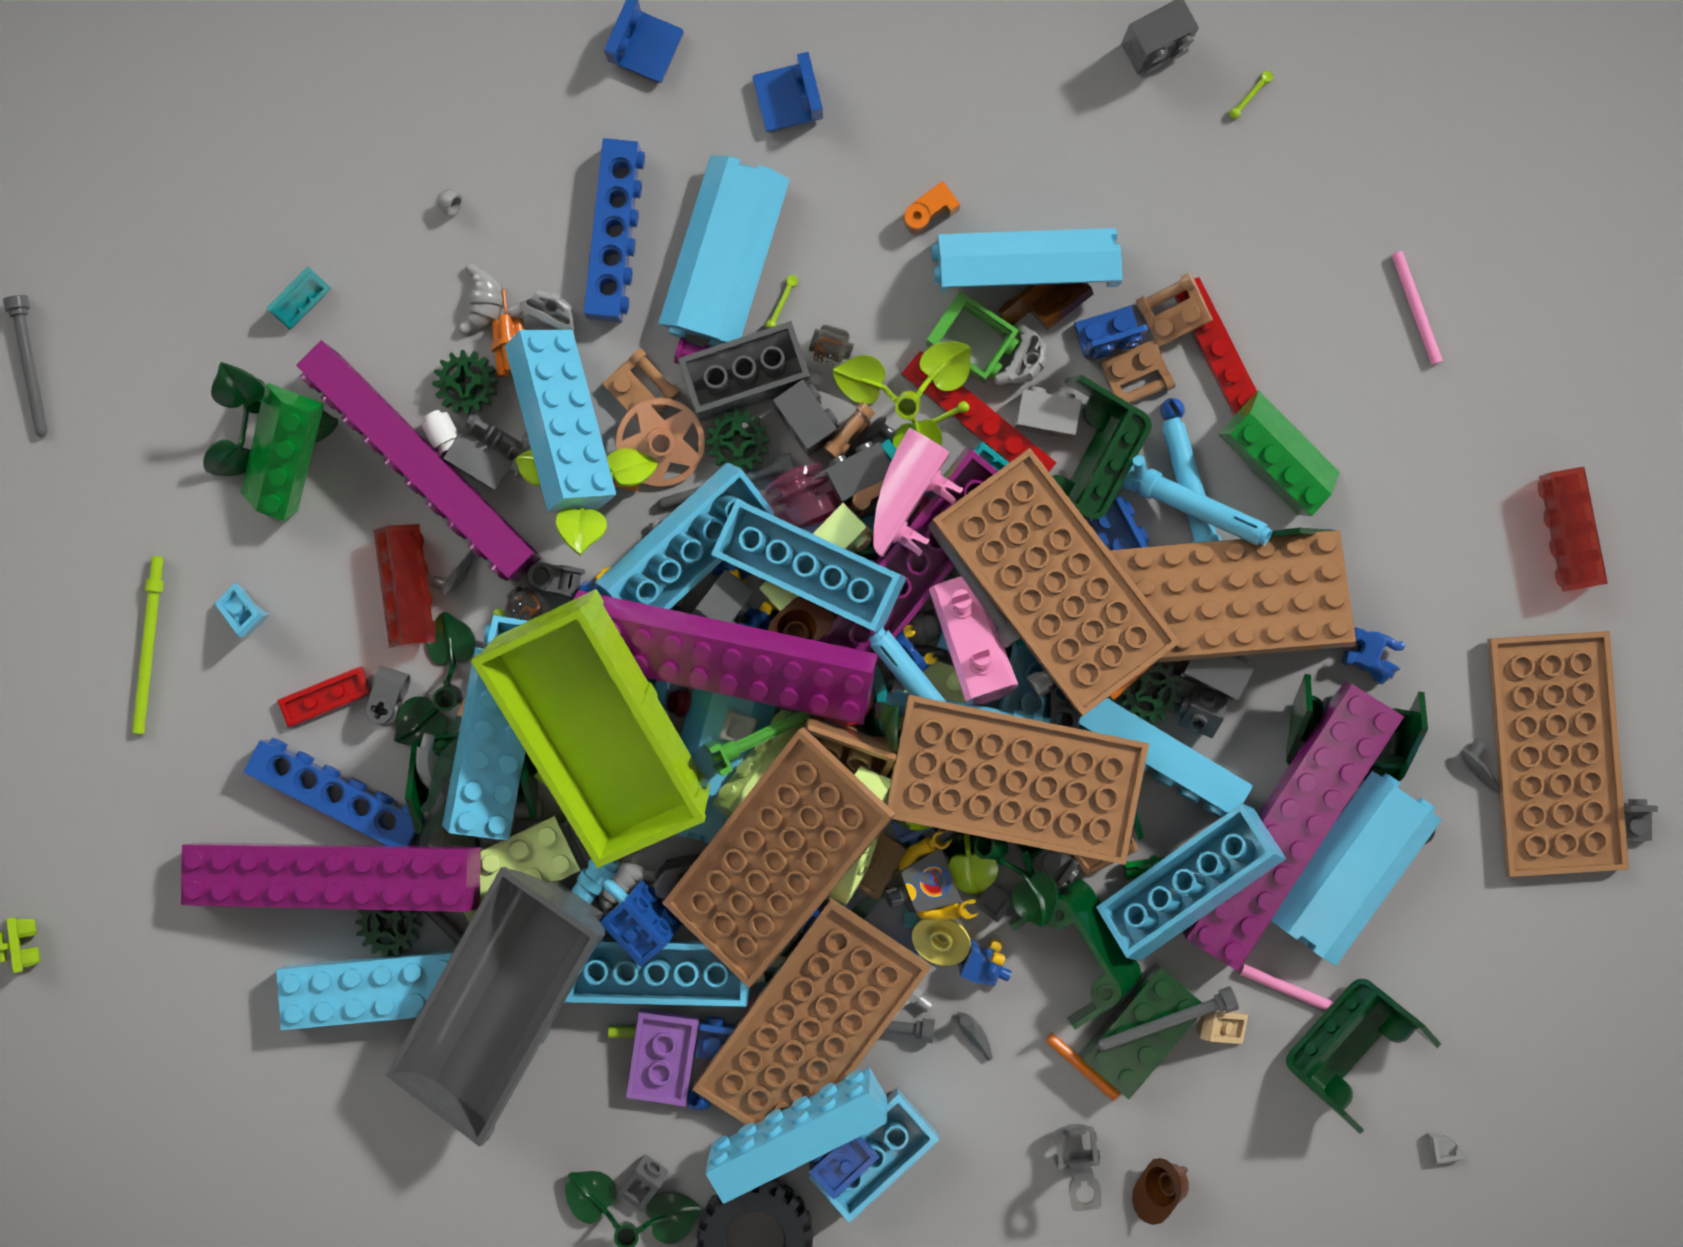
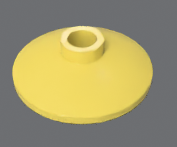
M921 919L916 923L912 931L914 948L924 959L931 963L942 966L956 965L962 962L970 951V937L964 927L955 920L938 922Z

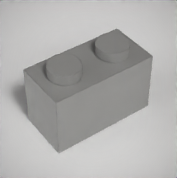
M1030 386L1028 390L1023 389L1021 392L1014 428L1073 439L1076 435L1082 400L1075 399V395L1072 393L1058 392V395L1047 394L1044 388Z

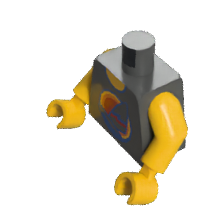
M938 829L933 838L927 837L907 849L899 861V869L893 873L897 886L884 891L886 902L890 908L904 903L908 912L916 913L922 919L938 922L959 919L961 915L966 919H971L979 914H970L966 910L967 904L976 903L974 899H969L960 906L956 904L962 902L942 851V849L950 845L952 839L947 842H941L938 838V835L946 831L945 829Z

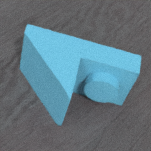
M234 583L214 603L236 634L241 638L250 636L270 615L256 605L246 591L237 583Z

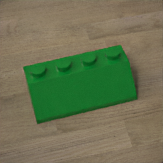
M270 383L265 385V393L261 402L241 494L255 511L284 522L298 512L324 403Z
M1256 391L1218 433L1298 515L1312 517L1332 495L1340 472L1260 391Z

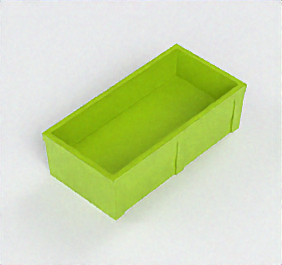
M597 589L496 636L480 654L472 658L471 662L592 861L599 868L705 822V810L710 783L694 762L659 702L658 694L652 683H648L606 611L603 599Z

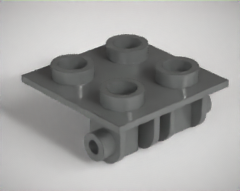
M473 413L466 421L464 428L443 460L495 491L524 444Z

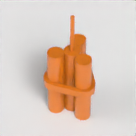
M502 289L504 314L498 316L499 320L492 321L494 343L491 345V351L495 353L498 378L512 375L505 345L519 330H525L523 318L512 319L507 314L505 289Z

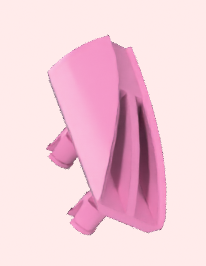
M911 428L908 429L888 467L876 507L873 547L881 558L884 557L892 543L896 542L901 543L920 556L923 551L912 540L927 546L930 539L925 538L908 527L907 520L926 491L929 492L931 490L953 505L956 499L945 489L961 494L964 489L941 475L942 471L940 470L949 458V451Z
M962 576L929 588L966 703L969 705H984L1002 699L1018 686V682L1005 649L998 640L1000 636L997 633L996 626Z

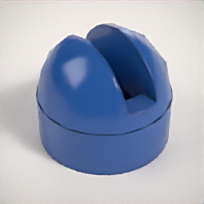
M1177 398L1165 400L1160 407L1161 417L1165 421L1176 417L1181 419L1185 412L1183 402ZM1170 402L1173 403V405L1179 412V415H1175L1173 409L1169 405Z
M692 1086L688 1092V1106L692 1110L702 1111L708 1109L711 1106L710 1101L693 1091Z

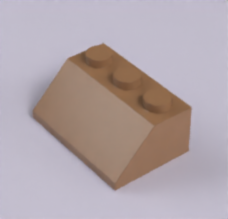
M812 715L808 716L804 724V728L854 775L859 767L862 766L887 777L896 760L897 753L892 752L886 740L881 737H873L858 732L855 728L844 727L829 722L826 718Z

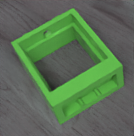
M959 291L927 338L925 345L931 347L942 342L962 311L966 310L1006 337L984 370L970 362L969 375L984 384L988 377L993 380V377L1002 368L1003 365L999 361L1006 353L1010 356L1019 343V340L1015 338L1019 330Z

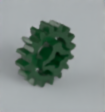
M465 350L460 351V357H456L452 352L449 353L451 361L447 363L441 359L439 362L443 366L442 371L434 370L439 380L432 382V385L440 388L435 396L438 399L445 398L442 405L446 408L453 404L452 411L456 414L461 411V408H463L466 415H471V408H475L479 413L482 412L481 404L483 402L489 406L492 404L488 399L489 394L497 395L498 393L492 388V385L498 384L499 380L491 377L496 372V369L493 366L486 367L489 360L485 356L478 360L479 354L476 351H473L470 357H468ZM471 364L479 367L483 375L473 374ZM457 367V370L449 376L450 372ZM467 376L472 382L467 383L464 389L460 383L464 382ZM483 389L480 395L474 399L476 393ZM448 390L458 391L460 401L452 398Z
M738 408L734 409L733 416H729L724 411V420L713 419L714 424L717 426L716 429L708 428L707 430L708 434L713 436V439L706 440V445L714 447L708 454L710 457L718 456L715 462L718 467L723 463H730L742 470L744 466H747L752 471V463L754 461L759 464L763 463L760 454L769 453V449L764 447L763 444L769 443L770 437L762 435L768 428L766 425L758 426L761 420L759 416H756L753 420L750 419L749 410H746L743 416L739 414ZM743 423L751 426L757 434L745 431ZM731 424L732 428L727 432V434L720 435L722 430L726 426ZM735 435H741L742 440H746V442L741 443L740 448H736L734 443H729L735 440ZM719 448L728 449L733 453L734 460L724 456ZM750 448H756L755 452L745 459V453Z
M1158 662L1155 666L1152 665L1137 679L1138 684L1135 692L1131 693L1130 685L1120 694L1125 697L1119 703L1120 706L1128 705L1130 707L1128 711L1133 714L1135 712L1138 713L1137 716L1141 719L1147 716L1149 723L1155 722V716H1158L1161 721L1166 720L1165 712L1174 714L1176 710L1172 706L1173 703L1182 702L1180 698L1176 697V692L1183 691V687H1176L1175 684L1181 678L1180 676L1172 677L1173 667L1169 666L1163 669V662ZM1148 671L1157 672L1164 678L1160 680L1154 679ZM1146 684L1149 686L1161 685V687L1153 692L1154 698L1151 696L1139 697V695L1144 693L1143 691L1147 690ZM1169 689V696L1164 704L1162 698L1165 690ZM1136 703H1148L1152 711L1141 709Z
M358 910L363 915V918L355 920V924L362 925V930L358 931L356 935L365 936L366 939L362 943L363 947L369 944L373 945L372 954L382 949L383 957L389 956L391 950L397 956L402 953L401 946L408 950L413 947L409 940H417L420 937L414 931L423 927L422 923L416 922V917L422 914L421 911ZM371 917L374 919V925L372 930L370 927ZM406 917L408 920L407 931L404 928V918ZM392 918L394 921L391 925L392 928L386 929L384 926L387 923L386 920ZM388 937L396 943H385L379 939Z

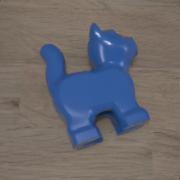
M1354 627L1356 643L1358 644L1357 652L1345 650L1341 663L1347 666L1354 665L1361 670L1370 672L1375 683L1384 684L1387 680L1394 677L1396 671L1400 670V667L1392 662L1380 660L1385 646L1394 651L1404 650L1405 643L1403 641L1398 642L1392 637L1379 632H1367L1364 629Z

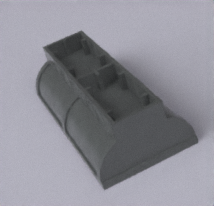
M501 867L385 1076L479 1147L484 1145L493 1134L496 1122L536 1051L546 1040L553 1021L592 952L602 941L605 929L600 923V919L604 913L558 881L544 882L527 873Z

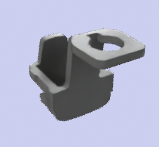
M1079 1123L1068 1124L1058 1129L1054 1136L1057 1154H1054V1162L1058 1170H1070L1073 1178L1069 1184L1072 1209L1074 1211L1099 1209L1102 1205L1101 1187L1097 1179L1094 1178L1091 1166L1100 1165L1101 1159L1100 1149L1097 1150L1096 1132L1093 1127ZM1086 1131L1090 1133L1091 1150L1083 1148L1081 1135L1086 1134ZM1060 1134H1066L1067 1151L1062 1153ZM1082 1181H1087V1185L1094 1191L1093 1199L1087 1203L1079 1201L1076 1196Z

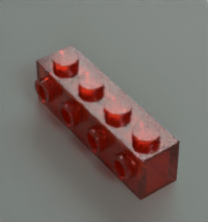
M1585 467L1555 471L1539 476L1538 493L1544 500L1545 511L1543 518L1546 527L1550 529L1551 540L1549 548L1551 555L1556 559L1557 569L1555 570V578L1557 584L1561 586L1562 592L1608 584Z
M420 524L387 525L373 530L389 648L418 646L436 642V626L432 619V597L428 590V567L424 560V538L420 531Z

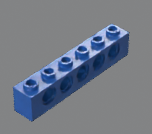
M603 138L584 305V315L587 319L622 322L623 314L628 315L629 297L625 296L626 285L631 286L633 274L632 268L628 267L629 256L634 257L636 240L631 238L632 228H637L639 220V210L635 209L636 198H641L642 181L638 180L639 169L643 170L645 165V152L641 151L638 141ZM619 168L629 169V174L625 178L619 179L614 176ZM618 196L626 198V202L622 207L615 208L611 206L614 198ZM614 225L623 227L622 233L617 237L608 235L609 229ZM611 254L620 256L619 262L614 266L605 264V259ZM605 284H616V291L612 295L602 294V288Z
M272 737L270 740H259L243 773L387 846H413L419 834L415 832L406 804L402 808L392 803L394 798L381 791L374 794L366 790L368 786L366 783L352 777L349 781L339 776L340 770L327 764L321 767L313 763L315 758L307 753L298 751L295 754L287 750L288 744L277 738ZM283 758L289 763V770L285 775L281 774L278 770V763ZM308 772L313 773L316 778V783L312 788L307 787L304 782L305 775ZM335 785L339 786L343 793L341 800L338 802L334 801L331 797V789ZM360 799H365L369 804V811L366 815L360 814L357 809ZM387 812L392 813L396 818V824L392 829L386 827L383 821Z

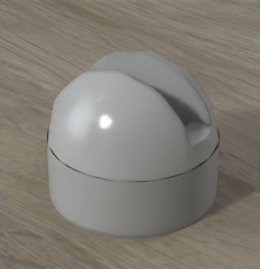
M449 189L441 192L437 197L438 207L450 216L457 214L463 203L462 195Z

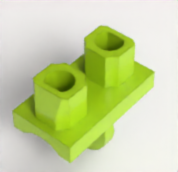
M17 916L7 918L9 942H5L4 931H0V962L7 961L6 949H10L13 973L22 972L24 967H30L41 962L39 946L21 949L20 942L21 937L37 935L35 919H17Z

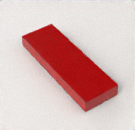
M360 666L278 699L277 702L287 727L291 728L370 696L372 690L363 667Z

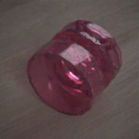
M820 462L793 468L778 476L775 481L764 488L768 496L781 492L779 496L770 501L772 506L787 505V509L782 511L777 518L801 528V526L817 524L827 519L840 506L834 491L820 493L818 490L829 481L827 476L814 479L815 476L824 471Z

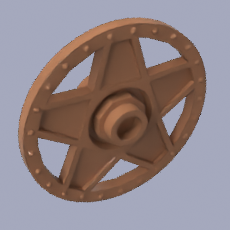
M651 398L636 404L624 415L617 430L616 449H635L654 458L658 462L657 469L651 477L642 483L658 487L671 486L685 480L697 469L704 454L705 435L699 419L686 405L669 398ZM651 405H670L681 411L663 420ZM637 412L641 432L622 440L626 424ZM692 422L698 434L697 452L683 440ZM670 462L690 466L680 475L663 480Z

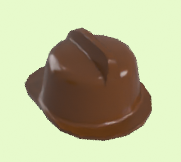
M798 596L772 619L768 631L819 641L833 626L835 613Z
M1163 1158L1153 1159L1137 1180L1132 1194L1134 1210L1140 1219L1145 1223L1156 1225L1163 1223L1170 1216L1178 1203L1188 1194L1187 1167L1179 1166Z

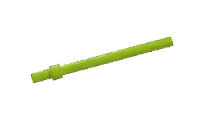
M161 556L151 557L149 579H146L145 591H148L132 727V733L144 734L159 598L160 592L163 593L164 581H162L164 557Z

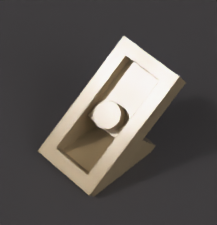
M1219 1010L1200 1017L1197 1033L1200 1034V1039L1209 1042L1243 1044L1249 1015L1236 1011L1226 1013V1011L1220 1013Z

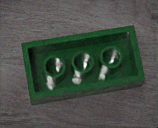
M1155 963L1081 1050L1079 1056L1127 1099H1130L1198 1018L1104 1052L1097 1049V1042L1100 1039L1202 1002Z

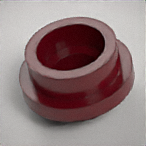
M680 687L673 689L669 693L667 707L669 712L674 713L677 717H684L689 711L692 695L687 688Z

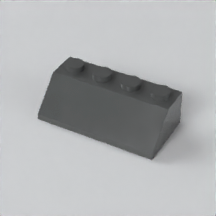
M792 321L678 358L700 422L723 415L724 411L729 413L734 411L735 408L741 409L777 397L802 379L807 386L811 384L810 374Z

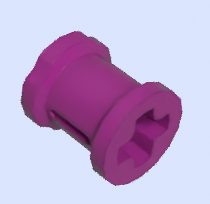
M681 337L676 348L674 363L679 364L678 358L708 349L710 346H697L686 342V339Z

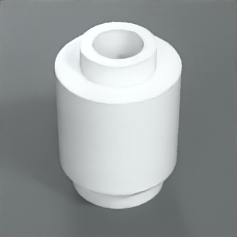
M436 410L424 417L425 422L421 426L432 448L438 451L440 456H445L459 433L448 412L441 413L440 410Z

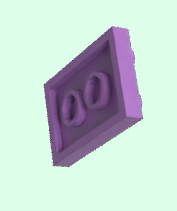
M643 1008L639 1009L626 1098L686 1107L699 1017Z

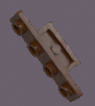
M1088 283L1028 285L1016 297L1005 302L998 310L1000 318L1012 326L1028 313H1031L1048 330L1094 295Z

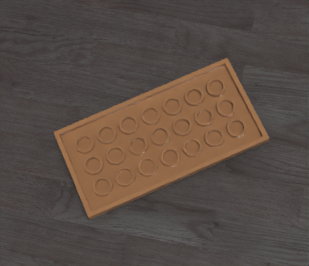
M1031 448L932 520L939 532L1007 621L1014 627L1020 638L1081 717L1180 643Z
M1340 530L1315 532L1313 535L1270 538L1265 546L1262 544L1257 546L1243 539L1110 550L1180 641L1178 645L1154 663L1353 647L1356 644Z
M1610 631L1487 639L1506 876L1519 877L1629 870Z
M907 695L898 740V751L896 752L897 757L893 765L886 805L896 813L892 818L895 820L1126 865L1149 743Z
M803 727L788 742L662 904L750 988L758 981L896 813Z
M830 897L696 1080L692 1090L746 1125L748 1123L757 1124L765 1120V1117L772 1111L778 1109L783 1111L791 1107L794 1101L803 1096L809 1098L817 1094L823 1086L829 1083L837 1084L845 1080L848 1074L856 1070L929 972L931 964Z

